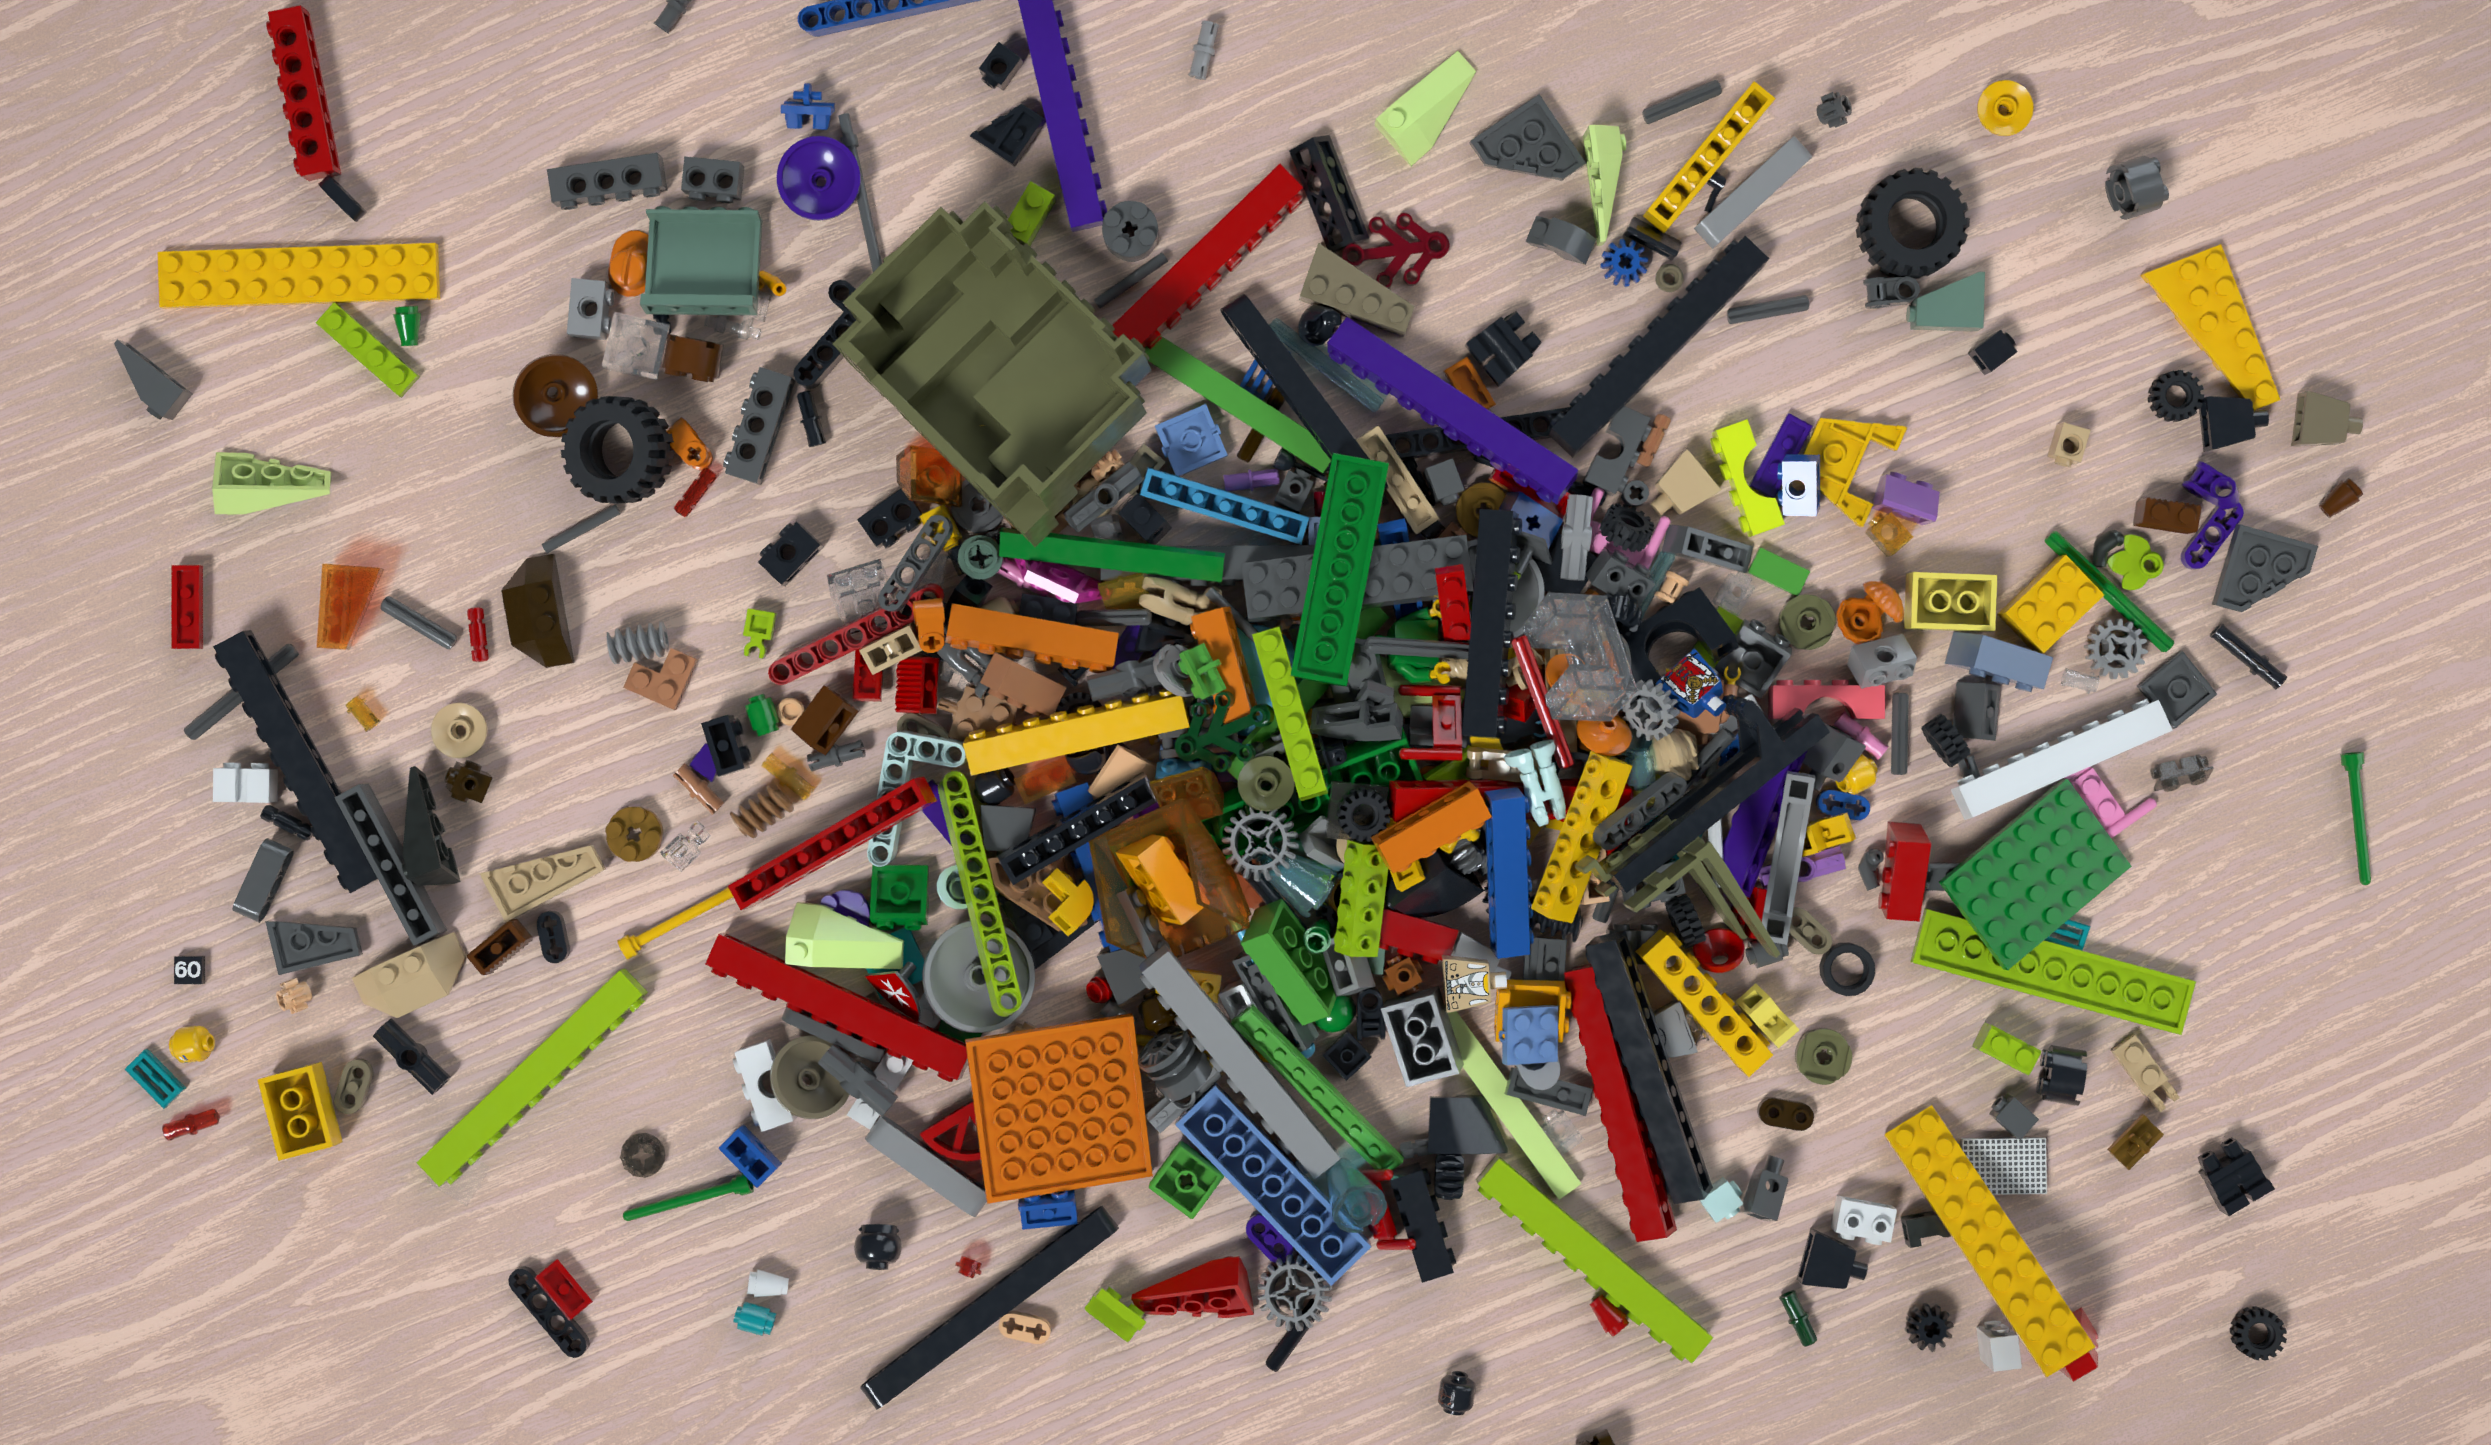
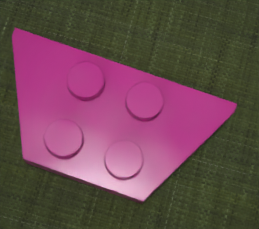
M1014 558L1025 581L1030 582V585L1037 590H1047L1055 594L1056 598L1063 602L1081 603L1110 598L1114 587H1109L1107 584L1064 564Z

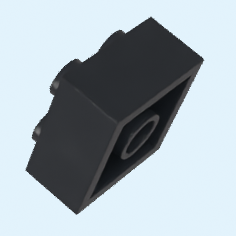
M1348 1030L1322 1053L1323 1057L1346 1081L1372 1058L1370 1053Z

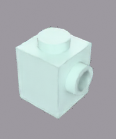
M1722 1177L1712 1184L1713 1189L1704 1200H1699L1716 1223L1724 1217L1726 1219L1732 1218L1740 1211L1739 1207L1743 1205L1739 1198L1743 1193L1733 1180L1729 1183Z

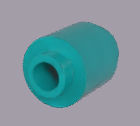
M745 1302L743 1307H737L733 1322L738 1323V1330L763 1336V1334L771 1335L777 1313L770 1312V1308Z

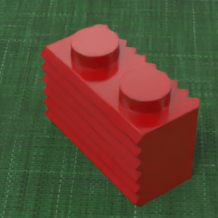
M908 657L897 664L896 712L936 714L939 658Z

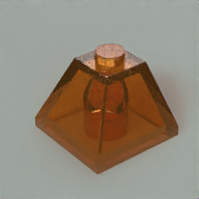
M910 445L896 455L897 483L909 500L954 507L962 506V475L936 449Z

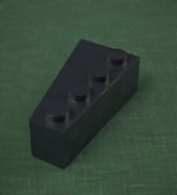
M1418 1162L1392 1170L1393 1178L1390 1180L1407 1237L1416 1241V1247L1412 1250L1422 1283L1454 1273L1452 1265L1457 1264L1452 1247L1446 1249L1443 1238H1447L1448 1234L1444 1221L1438 1222L1435 1212L1440 1211L1435 1194L1430 1196L1427 1185L1432 1184L1427 1168L1421 1169Z

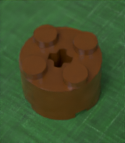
M668 334L662 365L665 368L664 374L687 377V373H691L693 380L714 382V378H718L724 345Z

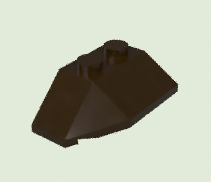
M555 554L527 558L501 590L511 645L546 668L575 663Z

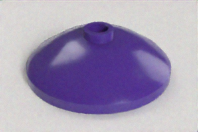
M812 136L796 142L784 153L777 169V187L782 200L794 213L809 220H829L843 214L854 203L860 190L861 173L856 158L844 144L830 137ZM821 177L826 178L824 186L817 185V180Z

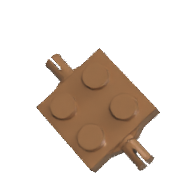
M967 683L964 693L957 703L941 697L938 709L953 713V724L948 736L963 742L969 736V733L975 730L984 729L985 732L996 730L997 726L1006 723H1012V726H1017L1015 724V714L1018 707L1007 703L1008 697H1004L1001 700L989 694L986 698L980 699L975 694L976 687Z

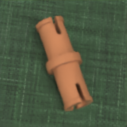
M686 763L673 774V777L690 792L689 796L692 799L696 798L712 815L725 803L707 786L709 783L705 779L702 781Z

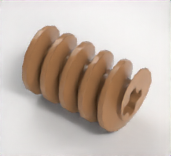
M777 782L776 790L770 786L766 787L768 796H764L760 792L757 793L758 803L749 799L750 809L740 805V816L730 812L733 822L746 837L748 835L754 839L758 836L756 828L764 832L767 830L766 823L771 826L776 824L774 815L779 819H783L785 817L783 809L789 813L794 811L791 799Z

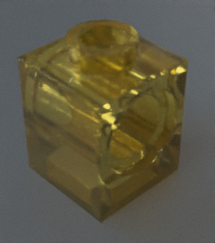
M1892 512L1884 516L1882 513L1876 515L1869 521L1870 528L1865 532L1886 557L1893 556L1913 538L1911 533ZM1884 525L1890 526L1893 530V537L1890 540L1884 539L1881 534Z

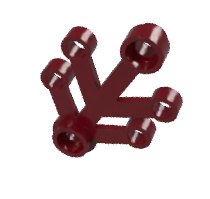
M1408 213L1398 215L1396 226L1401 231L1408 230L1420 242L1409 243L1388 227L1381 217H1373L1369 221V231L1374 235H1381L1393 245L1362 249L1357 244H1351L1344 248L1342 259L1354 267H1358L1363 261L1395 257L1386 270L1379 273L1376 281L1379 282L1381 276H1387L1390 282L1388 285L1383 286L1390 288L1394 276L1410 255L1423 253L1414 267L1407 269L1403 275L1404 282L1409 286H1414L1419 282L1420 274L1432 259H1441L1448 253L1450 243L1444 233L1439 231L1427 232L1415 223ZM1402 217H1406L1410 224L1403 227L1400 225L1399 220ZM1374 221H1379L1382 224L1380 230L1372 228ZM1431 242H1439L1441 248L1437 251L1433 250L1430 247ZM1355 252L1358 255V260L1355 262L1350 261L1348 254ZM1408 273H1415L1417 279L1414 282L1408 281Z

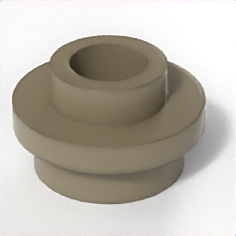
M1673 264L1662 266L1655 276L1657 286L1664 292L1678 290L1684 280L1682 270ZM1671 274L1674 277V282L1667 283L1664 280V276Z

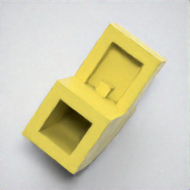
M1756 983L1735 1001L1759 1031L1778 1049L1799 1031L1798 1027Z

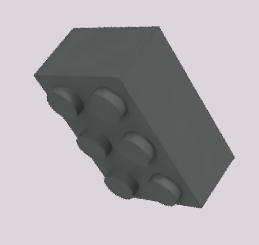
M1439 986L1385 1001L1381 1007V1012L1406 1087L1460 1073L1464 1062Z

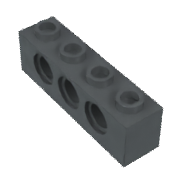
M658 153L547 169L551 201L557 207H561V210L578 208L577 204L588 203L589 206L603 205L605 200L615 198L617 202L633 200L635 195L642 194L645 198L660 196V192L668 191L663 158ZM635 172H640V182L636 185H631L629 182L630 176ZM612 176L614 178L613 185L608 189H603L602 181L606 177ZM582 180L586 181L585 190L581 193H575L576 183Z
M759 367L758 373H753L749 388H752L750 397L744 400L741 408V414L744 415L741 425H736L732 435V441H735L732 452L728 451L724 459L723 467L726 468V474L758 485L762 484L796 381L795 379ZM765 392H771L773 395V401L768 406L760 404V397ZM758 418L763 419V430L754 433L751 429L752 422ZM747 445H754L756 450L754 457L751 459L743 457V449Z

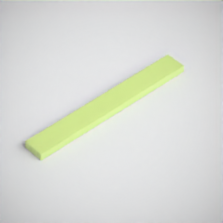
M1448 1012L1464 1062L1463 1068L1560 1200L1581 1185V1182L1521 1099L1504 1094L1508 1081L1458 1012Z

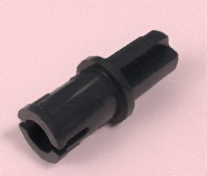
M804 391L798 393L797 399L803 418L800 424L803 423L809 448L826 444L820 422L822 416L817 414L812 392Z

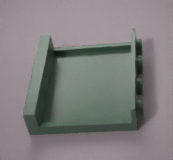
M665 206L646 209V214L650 220L645 294H641L640 305L646 314L757 315L762 219L758 210L749 207H741L738 210H727L722 207L699 210L696 207H684L682 210H676Z

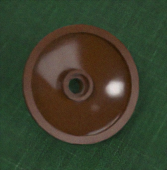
M562 354L544 355L528 363L517 376L513 387V405L520 420L533 432L547 437H562V434L568 431L565 425L569 418H576L574 412L580 406L586 407L587 401L598 399L597 384L591 372L580 361ZM555 387L557 392L552 396L548 395L549 388Z

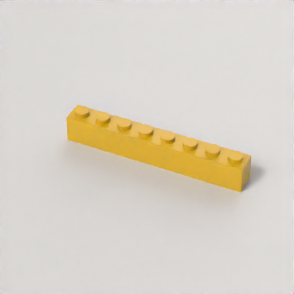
M1164 688L1156 695L1149 696L1148 693L1134 695L1132 700L1121 702V699H1114L1105 702V706L1094 708L1093 705H1087L1078 708L1077 712L1067 714L1066 711H1060L1051 714L1050 718L1039 720V717H1033L1024 720L1023 724L1012 726V723H1006L997 726L996 730L985 732L984 729L972 731L963 742L971 776L1190 727L1191 720L1188 714L1186 699Z

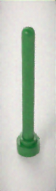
M2364 752L2340 754L2341 765L2345 767V771H2348L2359 881L2362 885H2369L2371 883L2360 778V770L2363 769L2362 764H2365Z
M743 1173L736 1174L735 1178L731 1179V1182L626 1210L623 1213V1219L631 1221L733 1192L741 1196L754 1192V1185Z

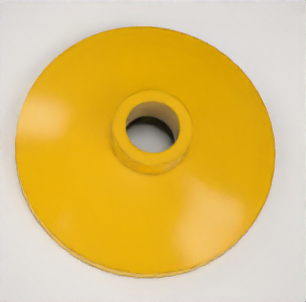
M2001 80L1989 85L1980 95L1977 104V114L1981 124L1989 132L1998 136H2012L2021 132L2031 121L2034 109L2033 100L2027 89L2011 80ZM1999 106L2006 107V115L1999 113Z

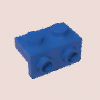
M1075 1190L1020 1198L1018 1200L1022 1230L1078 1224Z

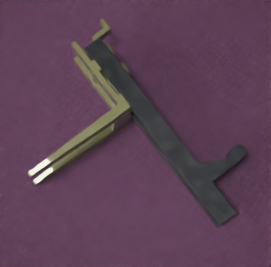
M1729 694L1724 696L1722 701L1726 703L1725 713L1733 715L1737 719L1740 751L1599 863L1596 859L1586 855L1575 864V868L1584 874L1591 870L1594 876L1602 881L1594 889L1605 897H1608L1618 888L1628 893L1640 882L1647 883V885L1623 903L1626 908L1635 913L1689 872L1729 930L1734 931L1744 941L1747 939L1746 934L1701 861H1703L1765 951L1777 958L1780 952L1729 868L1710 841L1705 843L1699 836L1829 734L1830 731L1818 714L1811 713L1804 719L1802 716L1804 713L1799 708H1794L1774 725H1771L1754 701ZM1677 854L1679 859L1661 874L1656 872L1659 867Z

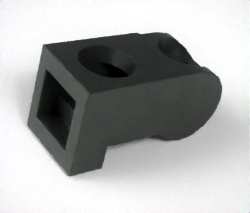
M1935 1211L1901 1216L1905 1244L1910 1248L1922 1246L1920 1238L1936 1235L1951 1237Z

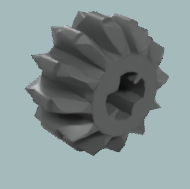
M1479 839L1476 841L1459 840L1452 853L1444 852V855L1448 857L1449 862L1454 865L1455 869L1463 874L1475 872L1486 862V852Z

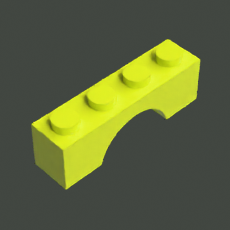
M1748 419L1712 432L1713 438L1710 439V443L1714 453L1720 455L1722 464L1719 465L1723 479L1725 481L1728 480L1732 490L1729 491V497L1734 507L1738 506L1741 517H1738V522L1742 532H1747L1748 537L1785 525L1776 498L1758 495L1748 486L1745 480L1744 463L1746 457L1757 446Z

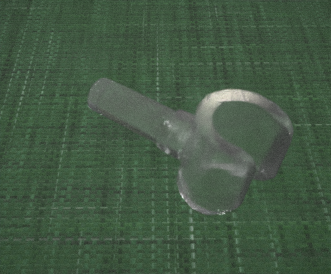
M1688 1014L1686 1019L1690 1025L1695 1045L1698 1046L1697 1042L1702 1039L1709 1041L1706 1031L1701 1025L1696 1024L1691 1014Z

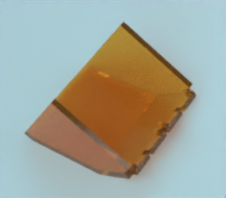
M1181 798L1106 831L1089 841L1107 943L1147 959L1117 897V893L1135 884L1115 852L1152 834L1165 836L1173 843L1175 847L1173 852L1178 860H1182L1189 868L1190 873L1188 875L1193 881L1196 902L1204 907L1183 925L1160 921L1147 902L1152 915L1156 917L1159 923V930L1164 940L1169 943L1172 953L1177 958L1182 956L1179 946L1181 944L1186 955L1205 947V942L1210 945L1229 936L1227 925L1230 927L1231 935L1250 928L1249 916L1252 914L1237 875L1232 866L1226 862V857L1188 801Z

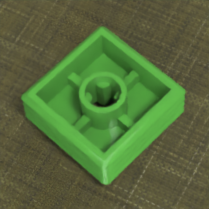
M1180 1141L1150 1181L1149 1189L1187 1217L1194 1219L1222 1181L1224 1175L1208 1159L1183 1141ZM1188 1173L1191 1174V1180L1194 1183L1192 1185L1187 1183L1185 1186H1183L1181 1184L1182 1178L1180 1176L1182 1174L1185 1176L1188 1175Z

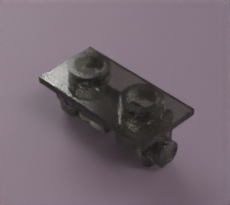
M2200 754L2180 759L2179 762L2182 769L2179 770L2175 760L2156 764L2155 768L2150 769L2152 778L2158 779L2154 791L2164 789L2165 792H2170L2184 784H2202L2208 780L2214 767H2208L2207 757H2201Z

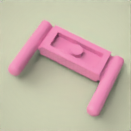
M1599 487L1594 488L1591 494L1593 502L1590 526L1592 527L1590 551L1600 554L1604 547L1611 552H1614L1616 549L1629 558L1628 562L1636 565L1640 563L1649 569L1671 520L1666 516L1660 518L1644 550L1642 549L1640 552L1637 550L1630 552L1629 548L1626 551L1622 550V546L1618 545L1616 547L1613 545V541L1608 542L1606 540L1607 536H1602V531L1599 529L1601 523L1592 521L1604 495L1603 489Z
M2091 766L2063 778L2070 781L2111 839L2157 806L2156 801L2153 798H2149L2125 815L2122 808Z

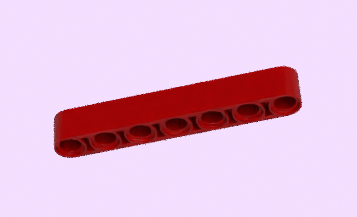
M936 583L923 585L914 591L906 603L912 609V615L910 616L903 615L900 610L892 612L879 607L780 656L770 665L768 670L769 678L777 685L788 684L914 622L913 601L925 600L924 592L929 591L934 593L936 598H942L943 602L945 597L944 590ZM895 599L889 602L888 605L891 603L897 604L899 600ZM876 616H882L887 620L886 628H880L876 625ZM850 629H859L863 634V639H854L850 634ZM827 640L836 642L838 645L837 652L828 650L826 647ZM803 652H808L813 656V664H807L802 660ZM779 664L787 666L789 669L788 676H783L778 672L777 666Z

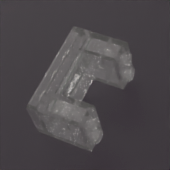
M1548 592L1523 623L1524 634L1528 637L1531 648L1564 649L1569 667L1545 694L1546 705L1549 708L1551 717L1556 720L1611 721L1638 689L1607 596Z

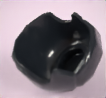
M1321 304L1308 307L1301 315L1298 324V333L1301 340L1311 346L1323 345L1333 336L1335 326L1342 324L1340 313Z
M1108 746L1066 754L1065 757L1073 771L1084 775L1093 774L1105 765L1109 757Z

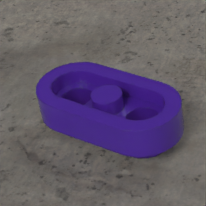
M1255 1214L1248 1219L1246 1223L1248 1238L1270 1261L1276 1263V1260L1281 1258L1283 1263L1286 1262L1287 1255H1292L1293 1246L1262 1214ZM1257 1223L1264 1224V1231L1257 1232L1254 1228ZM1281 1243L1284 1245V1250L1276 1252L1274 1245Z

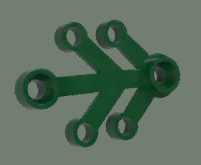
M1228 691L1220 692L1215 697L1217 708L1207 733L1199 736L1204 718L1210 715V706L1206 702L1195 703L1191 708L1193 719L1188 733L1180 735L1175 742L1177 755L1184 761H1193L1197 758L1212 764L1217 772L1229 770L1232 761L1226 754L1217 755L1204 748V746L1211 743L1235 753L1242 762L1254 759L1256 750L1251 744H1242L1227 736L1253 725L1256 727L1270 725L1275 716L1274 710L1270 705H1255L1251 708L1249 715L1223 725L1229 708L1234 704V696ZM1223 695L1228 698L1227 705H1224L1221 701ZM1199 706H1202L1204 709L1202 716L1198 713ZM1257 711H1260L1263 714V719L1261 721H1259L1256 717ZM1186 742L1191 746L1190 752L1185 750ZM1244 748L1249 750L1248 758L1243 755ZM1220 758L1225 761L1224 768L1219 765Z

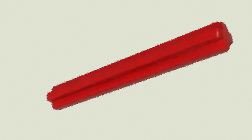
M1526 635L1516 637L1511 643L1547 739H1552L1556 746L1554 752L1555 760L1560 769L1567 768L1574 764V760L1528 637Z

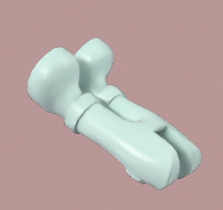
M1552 739L1532 744L1530 746L1531 750L1519 749L1504 755L1505 763L1508 766L1516 767L1521 771L1520 778L1523 782L1525 796H1527L1529 801V810L1539 827L1549 823L1544 801L1549 800L1551 810L1557 820L1566 817L1563 791L1556 773L1555 764L1551 763L1556 747ZM1533 757L1539 765L1538 770L1542 777L1544 790L1541 789L1538 775L1534 769Z

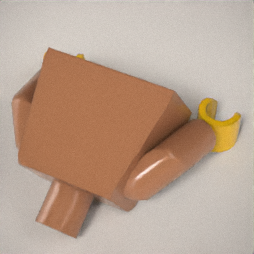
M1728 666L1725 668L1724 676L1727 679V684L1724 685V680H1721L1723 693L1719 697L1721 700L1729 694L1737 697L1738 686L1735 683L1741 675L1739 667L1737 670L1738 675L1734 679L1727 676ZM1704 710L1698 717L1692 718L1680 711V714L1675 717L1679 721L1676 726L1677 729L1690 731L1695 735L1697 745H1704L1709 741L1708 733L1719 732V725L1727 722L1731 715L1723 711L1719 716L1715 717L1708 710Z

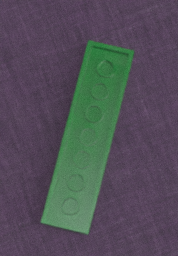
M1333 453L1290 676L1347 687L1389 463Z

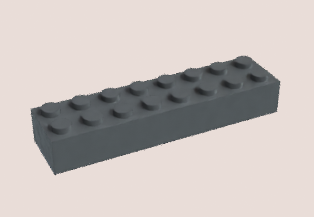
M1460 535L1374 546L1362 609L1437 600L1439 598L1435 568L1463 564L1467 596L1473 595L1474 590L1467 536ZM1314 554L1241 563L1249 623L1302 617Z

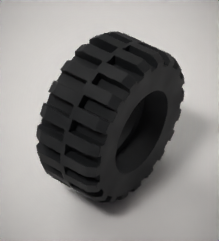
M1913 168L1910 171L1903 169L1887 176L1869 191L1870 193L1863 199L1860 205L1862 207L1861 211L1857 213L1856 222L1859 223V227L1856 229V236L1861 238L1862 244L1859 247L1862 253L1867 251L1870 256L1868 261L1872 266L1878 264L1881 267L1880 272L1886 275L1893 273L1895 274L1894 277L1907 276L1919 279L1922 276H1929L1937 272L1961 251L1960 247L1966 242L1968 236L1965 233V229L1970 226V218H1965V212L1968 211L1967 203H1961L1959 199L1963 194L1959 188L1953 190L1949 186L1952 181L1946 176L1940 179L1937 177L1938 172L1929 170L1926 173L1923 172L1922 168ZM1903 199H1913L1923 203L1930 209L1935 218V238L1928 246L1922 249L1915 250L1904 247L1895 240L1890 232L1888 225L1889 212L1897 202Z
M604 396L600 397V399L587 401L586 407L580 406L574 412L576 418H569L565 425L568 431L562 434L561 442H565L564 450H561V458L566 460V465H563L566 474L572 475L570 482L574 487L582 488L580 491L587 498H593L600 503L610 504L635 503L655 494L656 490L654 488H661L666 482L663 476L670 474L672 466L669 465V461L674 459V450H670V443L674 442L672 434H667L666 429L669 428L666 420L658 418L660 412L654 407H648L647 402L633 399L632 397ZM617 423L627 430L633 443L632 462L629 468L619 477L607 468L602 455L605 435Z

